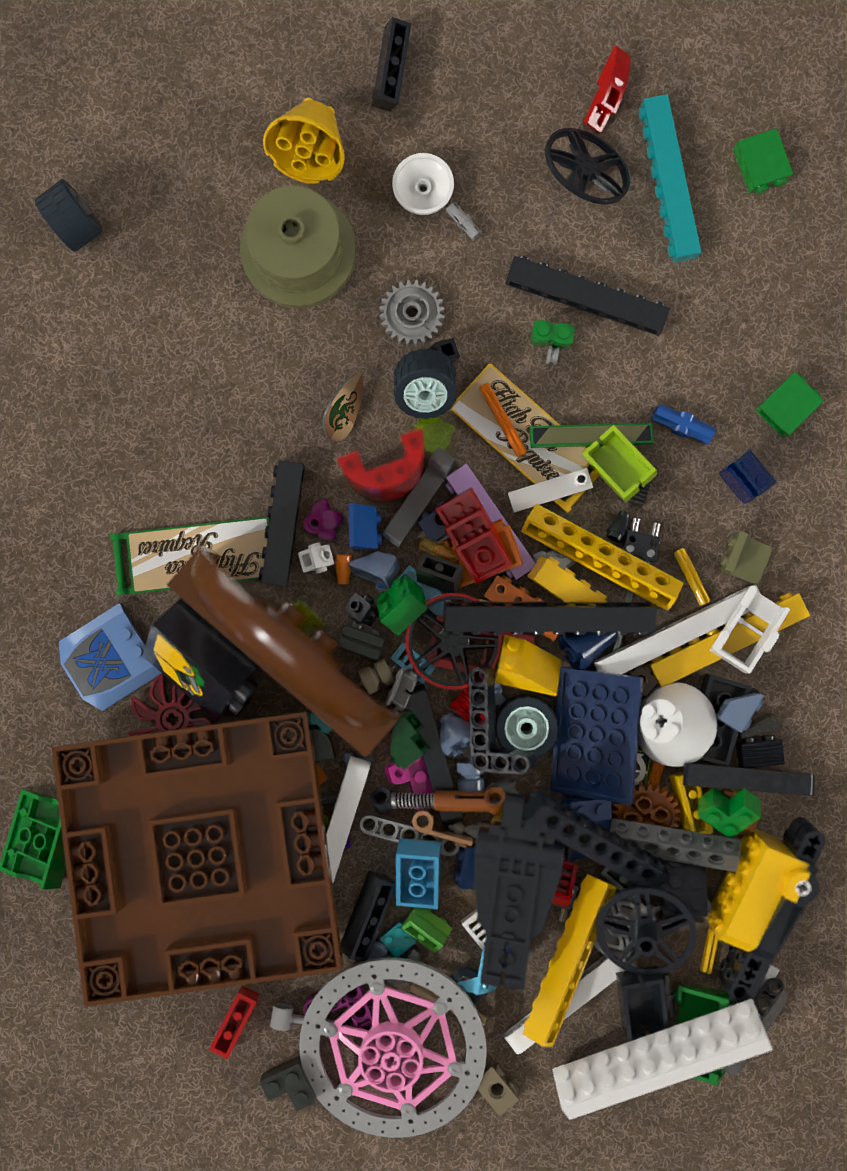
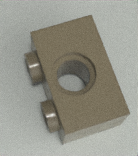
M490 1061L485 1065L478 1091L496 1113L501 1116L519 1101V1089L512 1080L508 1081L505 1078V1071L498 1063L495 1065ZM499 1083L502 1087L496 1090L492 1088V1085Z

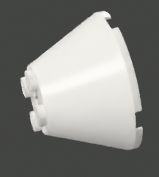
M674 682L664 687H655L642 699L638 743L651 759L667 766H684V764H692L701 759L710 746H712L717 733V717L709 699L698 689L684 683Z

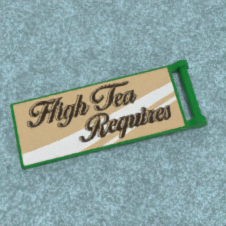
M259 517L110 534V540L113 541L118 586L116 596L171 590L167 586L168 582L195 553L198 545L214 550L221 556L216 565L233 582L259 579L260 567H264L265 559H262L263 546L267 547L268 539L265 538L266 526H270L269 518ZM127 539L132 588H126L121 545V540Z

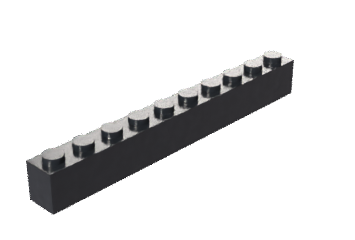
M444 602L443 628L445 632L452 635H458L461 632H469L473 635H479L482 632H490L494 635H501L503 632H511L515 635H522L524 632H532L535 635H543L545 632H553L556 635H564L566 632H574L577 635H585L586 632H594L598 635H606L607 632L627 635L628 632H636L639 635H647L648 632H655L657 607L652 602Z

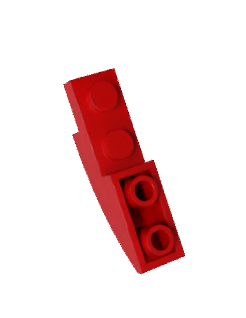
M614 46L596 83L599 89L583 121L585 125L597 133H602L610 114H616L629 77L631 56L618 46Z

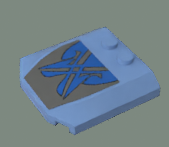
M122 603L112 607L59 641L60 660L63 669L82 699L101 711L108 709L161 674L158 669L143 657L146 644L133 625L132 619Z

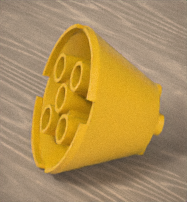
M306 98L302 103L274 120L267 127L263 138L264 150L267 156L270 155L274 161V166L279 171L294 180L310 184H319L321 180L326 179L331 181L340 174L344 165L345 154L334 109L311 98Z

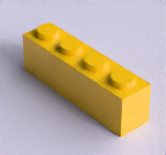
M540 556L527 575L528 578L562 602H608L605 600L607 598L606 595L598 590L596 592L590 589L591 585L583 579L578 581L574 578L576 575L574 572L566 567L564 570L558 566L560 562L551 556L548 558Z

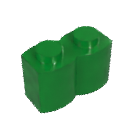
M538 320L532 326L530 342L537 346L552 345L554 348L568 349L573 343L575 327L566 323L554 325L546 320Z

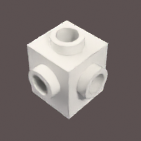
M311 544L308 546L309 549L298 553L303 573L314 570L315 574L328 571L327 567L334 565L329 545Z

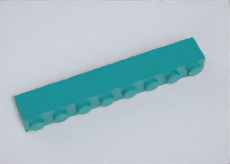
M668 94L645 98L638 109L639 119L643 120L644 123L643 138L644 140L647 139L648 142L647 157L651 159L653 165L651 166V176L653 179H656L655 195L657 199L660 198L661 206H659V213L665 222L663 232L665 238L668 237L669 241L667 247L668 255L672 257L673 263L697 259L701 254V248Z

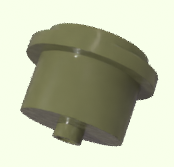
M284 186L266 193L253 206L241 236L240 255L248 279L263 297L283 307L304 309L327 302L343 289L354 269L356 245L349 221L335 204L311 189L301 186Z

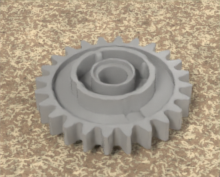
M407 280L406 285L399 282V288L392 286L393 293L386 292L388 299L382 298V303L385 306H380V311L384 313L379 316L380 319L385 320L381 323L382 327H388L385 333H392L391 340L398 338V344L406 341V346L413 342L416 347L418 341H421L424 345L425 338L431 341L432 333L438 335L436 328H442V323L439 321L444 320L445 316L440 313H443L445 308L440 307L443 300H437L439 293H432V286L426 289V282L419 286L418 280L413 285ZM413 309L418 314L415 317H409L406 313Z

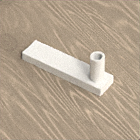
M585 468L509 492L508 495L515 513L534 507L535 504L541 505L591 489L593 485L588 469Z

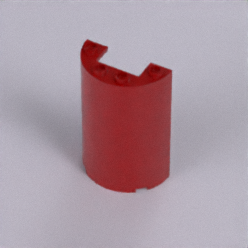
M422 428L400 435L406 453L403 454V459L365 472L358 451L337 458L338 464L352 489L360 496L378 503L394 502L411 493L424 470V436Z

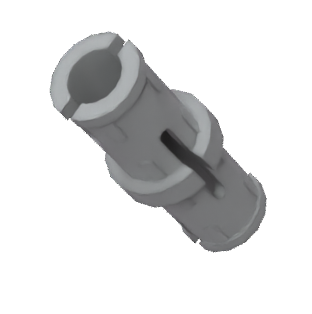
M456 202L450 204L446 212L455 220L458 228L463 229L472 241L478 239L482 231L473 223L471 216L466 214Z

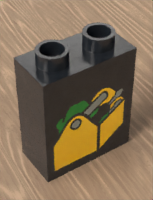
M182 598L178 599L151 625L143 657L217 722L227 711L236 718L252 700L250 697L259 687V684L253 679L259 668V665Z

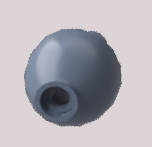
M450 713L440 719L439 737L444 755L448 757L453 756L456 759L465 753L463 750L471 747L470 723L460 717H456L454 713Z

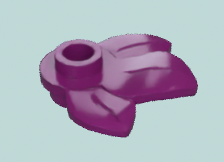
M321 500L312 506L311 514L304 519L303 526L308 533L317 534L322 540H333L337 537L334 528L342 522L343 515L338 511L329 510L328 501ZM312 520L317 522V527L311 525Z

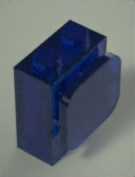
M751 450L737 456L719 472L724 482L744 504L753 501L755 497L762 495L777 483Z

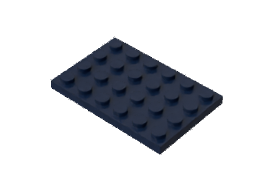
M560 667L556 714L558 732L556 742H554L550 791L625 805L633 804L644 677Z

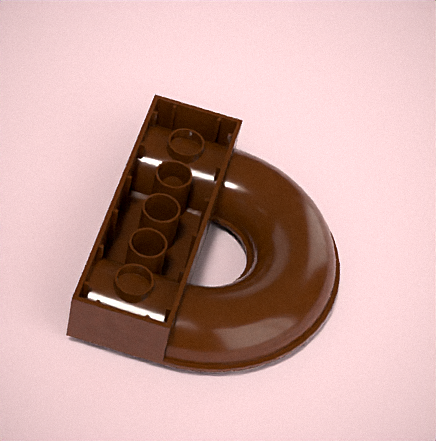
M198 545L195 553L168 582L167 586L363 756L367 757L398 721L401 711L397 710L395 706L391 710L384 708L340 675L339 672L344 662L332 653L338 643L321 628H316L310 634L302 627L301 623L307 616L290 601L283 600L278 606L271 599L264 597L254 601L216 565L221 556L214 550Z

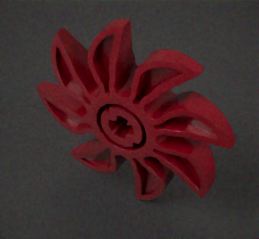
M161 673L154 679L150 687V698L159 705V710L156 711L150 708L134 695L132 696L131 703L135 716L141 721L155 720V727L146 730L130 731L128 734L131 736L213 724V722L208 718L194 719L193 712L202 710V708L192 699L185 705L184 700L187 695L176 685L172 687L173 700L169 702L164 675ZM173 714L178 716V721H170V718H173Z

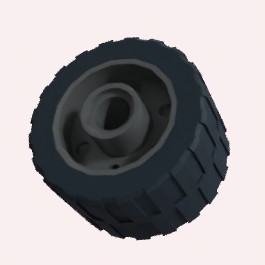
M61 179L35 198V204L42 217L60 240L72 251L77 252L103 232L100 223L88 204L66 180Z

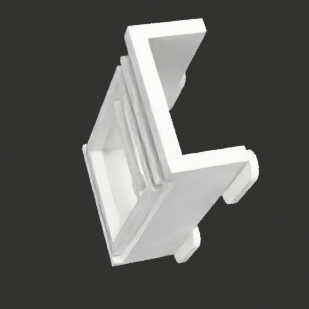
M750 586L747 589L736 610L709 650L743 673L749 674L763 652H769L779 637L777 630L790 611L789 608H781L757 592L758 588L755 586ZM745 609L769 623L763 633L745 622L743 618H740ZM737 622L744 624L761 635L745 663L722 649Z

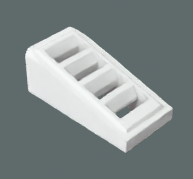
M476 908L461 920V924L484 951L486 937L482 940L479 937L486 933L485 930L482 929L476 934L475 931L481 925L477 923L473 927L470 926V924L477 920Z

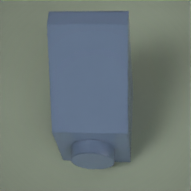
M379 551L354 560L349 564L354 576L388 588L400 569L397 558L393 554Z

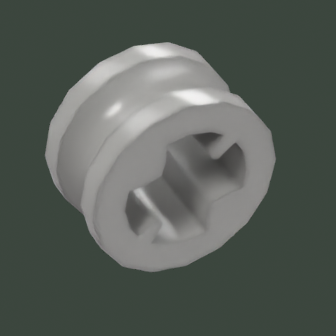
M549 345L546 364H549V362H552L553 365L557 364L560 347L553 348L552 345Z

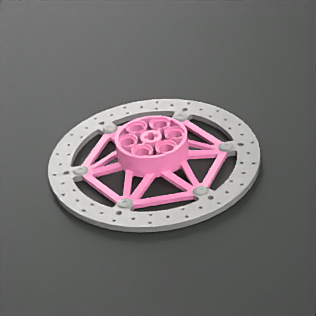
M370 959L359 962L337 973L327 981L313 998L304 1017L300 1033L299 1046L302 1068L317 1099L332 1115L343 1123L359 1131L381 1137L403 1138L417 1136L435 1130L451 1121L474 1097L483 1078L486 1065L485 1030L481 1017L470 997L453 979L443 972L427 964L410 959ZM384 979L416 983L431 990L439 998L433 1001L385 986ZM369 984L370 990L335 1021L326 1018L332 1007L341 997L360 985ZM387 995L427 1007V1009L407 1022L401 1023L398 1021ZM373 999V1018L370 1030L342 1025L365 1003ZM380 1000L390 1021L379 1022ZM450 1009L457 1016L465 1035V1061L457 1060L445 1015ZM431 1016L422 1033L418 1035L412 1027ZM437 1019L440 1020L448 1057L423 1047V1043ZM345 1034L362 1037L361 1046L359 1047ZM321 1035L329 1037L341 1080L338 1086H334L324 1068L320 1051ZM383 1035H388L391 1038L386 1039L383 1037ZM338 1039L359 1055V1065L349 1077L346 1075ZM407 1041V1042H410L411 1044H410V1045H405L403 1042ZM370 1048V1049H373V1050H375V1051H374V1052H370V1051H368L367 1049ZM428 1058L440 1064L423 1066V1059ZM412 1061V1062H415L416 1064L412 1065V1064H409L408 1062ZM443 1072L418 1095L412 1097V1085L418 1080L420 1074ZM362 1074L364 1079L355 1081L358 1078V1076ZM455 1076L459 1078L454 1088L444 1099L426 1110L417 1112L416 1106L449 1077ZM370 1084L380 1091L393 1092L398 1100L372 1093L359 1087ZM406 1090V1097H404L401 1091ZM355 1095L401 1110V1116L373 1113L355 1105L347 1098Z

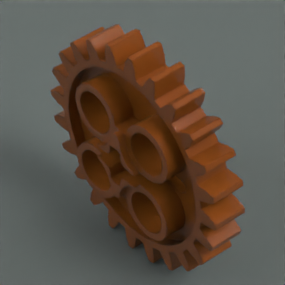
M639 781V786L634 787L632 805L614 803V806H612L613 819L668 828L679 827L678 820H681L678 799L674 798L673 792L667 793L666 786L660 789L658 782L653 787L650 781H648L646 786L643 785L642 781Z

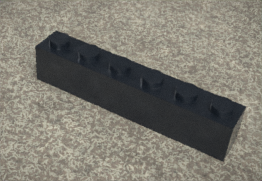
M279 460L278 465L274 466L273 477L276 478L275 486L272 485L270 497L273 498V504L269 506L267 515L271 519L270 526H266L265 538L268 540L267 547L263 546L262 559H265L264 567H260L259 579H262V584L288 587L305 471L303 463Z

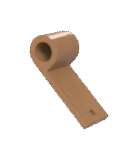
M420 808L415 812L412 824L417 831L455 841L454 845L464 848L467 847L466 845L472 846V837L432 827L434 814L430 809Z

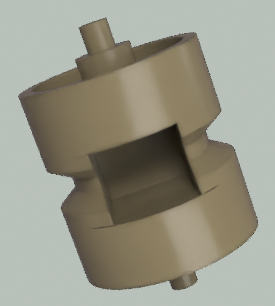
M382 658L374 663V668L368 666L358 670L361 677V682L358 683V686L366 687L371 695L380 689L381 684L389 686L395 683V678L392 674L394 673L393 670L396 669L395 665L392 667L388 666L385 658Z

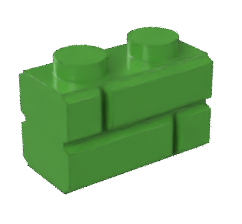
M418 907L412 908L401 926L404 931L434 953L442 948L452 930L448 922L444 918L434 915L431 909Z

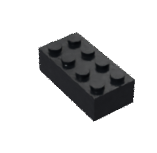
M705 674L700 692L709 699L717 714L726 699L749 694L751 686L715 675ZM717 719L715 740L701 759L729 767L738 731Z

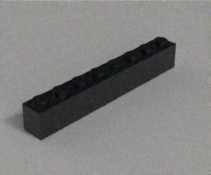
M514 256L505 285L657 336L663 331L670 310L662 302H651L646 300L644 296H633L627 294V291L623 289L609 288L603 282L594 283L588 281V278L582 275H570L564 269L556 270L550 268L546 263L532 262L525 256Z

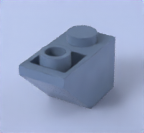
M751 693L726 699L716 717L727 726L742 733L743 730L750 726L752 722L750 718L753 713L761 708L763 703L761 700L764 696L758 693Z

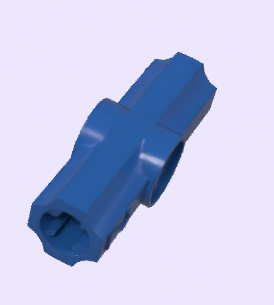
M658 404L651 420L671 429V432L685 438L690 437L706 445L712 440L716 429L696 420V417L690 413L678 412L661 404Z

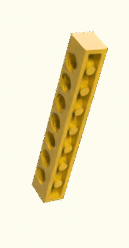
M535 504L521 530L522 533L666 611H669L684 584L682 581L538 504Z

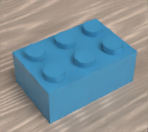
M399 839L396 852V906L438 909L441 894V842Z

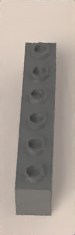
M613 818L611 821V832L615 831L621 838L631 840L637 847L648 850L656 858L660 857L663 860L733 872L737 870L740 859L741 839Z

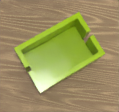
M613 425L599 437L603 445L601 448L599 443L595 441L582 455L590 466L626 503L640 491L639 485L644 487L657 476V470Z

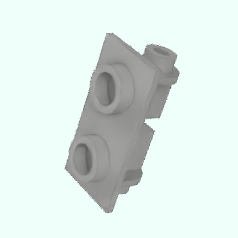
M413 667L400 668L397 672L395 683L388 693L385 705L395 704V708L399 711L406 708L411 697L406 692V689L413 692L418 681V673L412 671Z

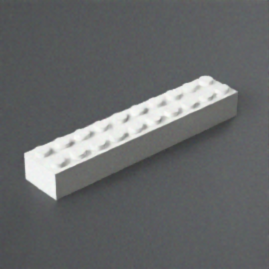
M750 999L553 1068L552 1070L561 1109L569 1119H573L769 1052L773 1049L753 1000Z

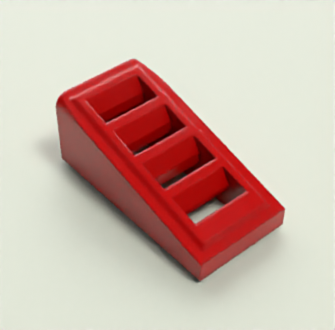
M563 859L562 868L572 872L571 874L564 871L561 872V877L569 879V881L560 879L558 885L567 888V890L557 887L552 903L566 908L572 899L578 864Z

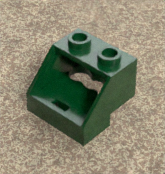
M412 710L403 715L393 725L390 754L393 756L392 761L403 770L408 768L431 748L418 732L424 725Z

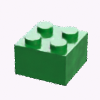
M406 574L401 578H397L392 583V586L386 592H382L376 600L380 622L398 636L428 609L423 588Z

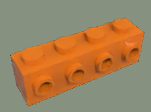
M503 574L501 577L498 575L495 577L483 596L490 602H545L539 597L536 599L530 597V592L522 586L516 588L511 584L513 581ZM545 632L543 634L544 637L551 641H554L558 636L553 634V632Z

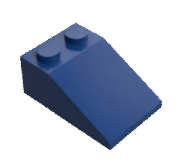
M349 504L350 547L353 551L378 550V545H382V535L377 531V525L381 524V512H377L376 507Z

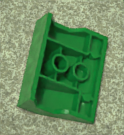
M21 789L0 861V871L15 878L28 879L41 884L40 889L42 890L61 888L66 871L58 799Z

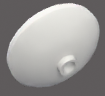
M429 153L414 154L404 159L396 168L392 183L393 192L398 203L407 211L418 215L433 214L441 210L449 202L454 189L453 174L445 161L438 156ZM426 187L427 190L425 192L420 191V188Z

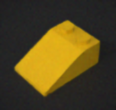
M504 635L497 664L495 683L556 696L561 659L525 639Z

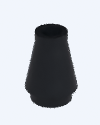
M619 511L616 518L606 529V537L609 540L621 543L622 539H625L628 522L631 517L630 514Z

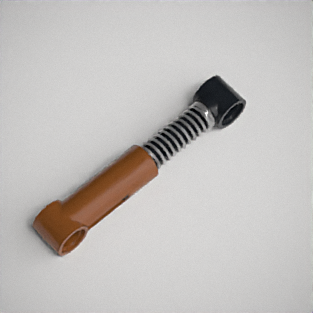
M381 786L375 788L370 795V800L376 812L383 815L390 813L393 809H402L403 807V809L433 808L435 812H490L492 815L498 816L503 813L505 792L498 787L490 788L487 791L435 790L434 795L433 793L431 795L427 793L426 795L425 792L423 794H415L414 792L412 794H407V792L405 794L403 792L401 794L394 793ZM386 798L384 802L379 803L381 799ZM495 799L501 800L498 803H492Z

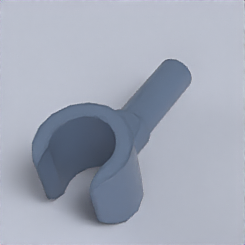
M353 752L345 753L342 755L343 760L347 765L350 756L354 757ZM372 756L356 757L366 761H372Z

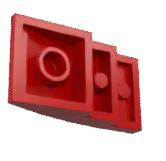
M472 487L436 507V512L446 526L447 534L456 546L455 551L476 584L513 564L498 532Z

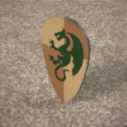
M361 373L353 374L341 385L325 410L323 416L324 433L333 441L345 439L353 428L363 393V375Z

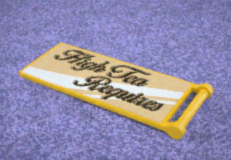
M488 364L456 399L450 409L533 484L585 469L590 465L582 455L587 449L586 447L531 448L530 426H556L560 424L492 364ZM489 383L527 449L525 455L517 457L479 390V387L483 384ZM595 470L589 474L592 483L599 476ZM585 491L570 495L565 502L562 499L553 501L568 514L572 509L571 506Z

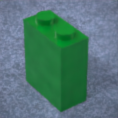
M777 128L740 140L733 148L749 194L754 192L761 194L766 192L769 187L776 186L778 188L784 186L793 175Z
M796 372L789 375L755 409L782 438L789 436L824 401L821 398V394L816 389L811 388L806 383V379Z

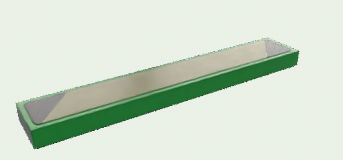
M652 423L530 426L531 448L586 447L595 441L600 446H603L599 437L613 425L632 445H652Z

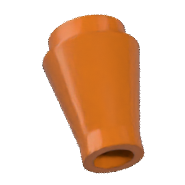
M336 554V559L333 560L337 584H349L351 574L349 564L354 561L352 560V555Z

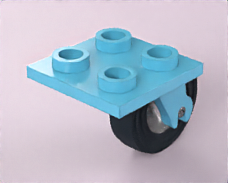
M482 951L479 971L471 967H463L454 971L450 976L466 992L474 1005L482 1000L485 993L493 992L497 988L496 986L480 984L484 951Z

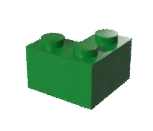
M712 788L698 799V817L725 836L732 838L761 818L760 799L745 788L730 799L715 788Z

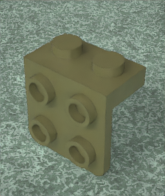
M743 531L735 532L728 540L727 545L729 547L722 556L719 571L752 584H759L770 558L772 548L748 538V533Z

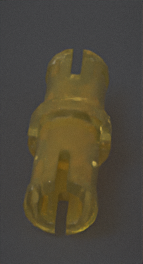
M426 537L422 538L419 545L420 550L455 564L459 563L460 557L455 550L446 547V544L442 542L439 544Z

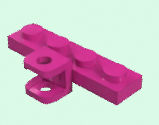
M423 756L405 770L401 767L398 768L394 762L385 766L384 770L389 783L402 784L408 782L411 793L423 794L425 792L426 795L427 793L429 795L433 793L434 795Z

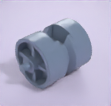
M468 756L466 761L457 762V772L461 775L457 782L458 790L485 791L484 779L480 778L484 771H478L472 766L471 756Z

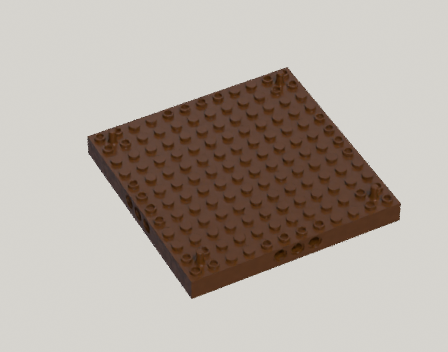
M309 710L60 745L52 748L84 1007L342 971L344 962Z

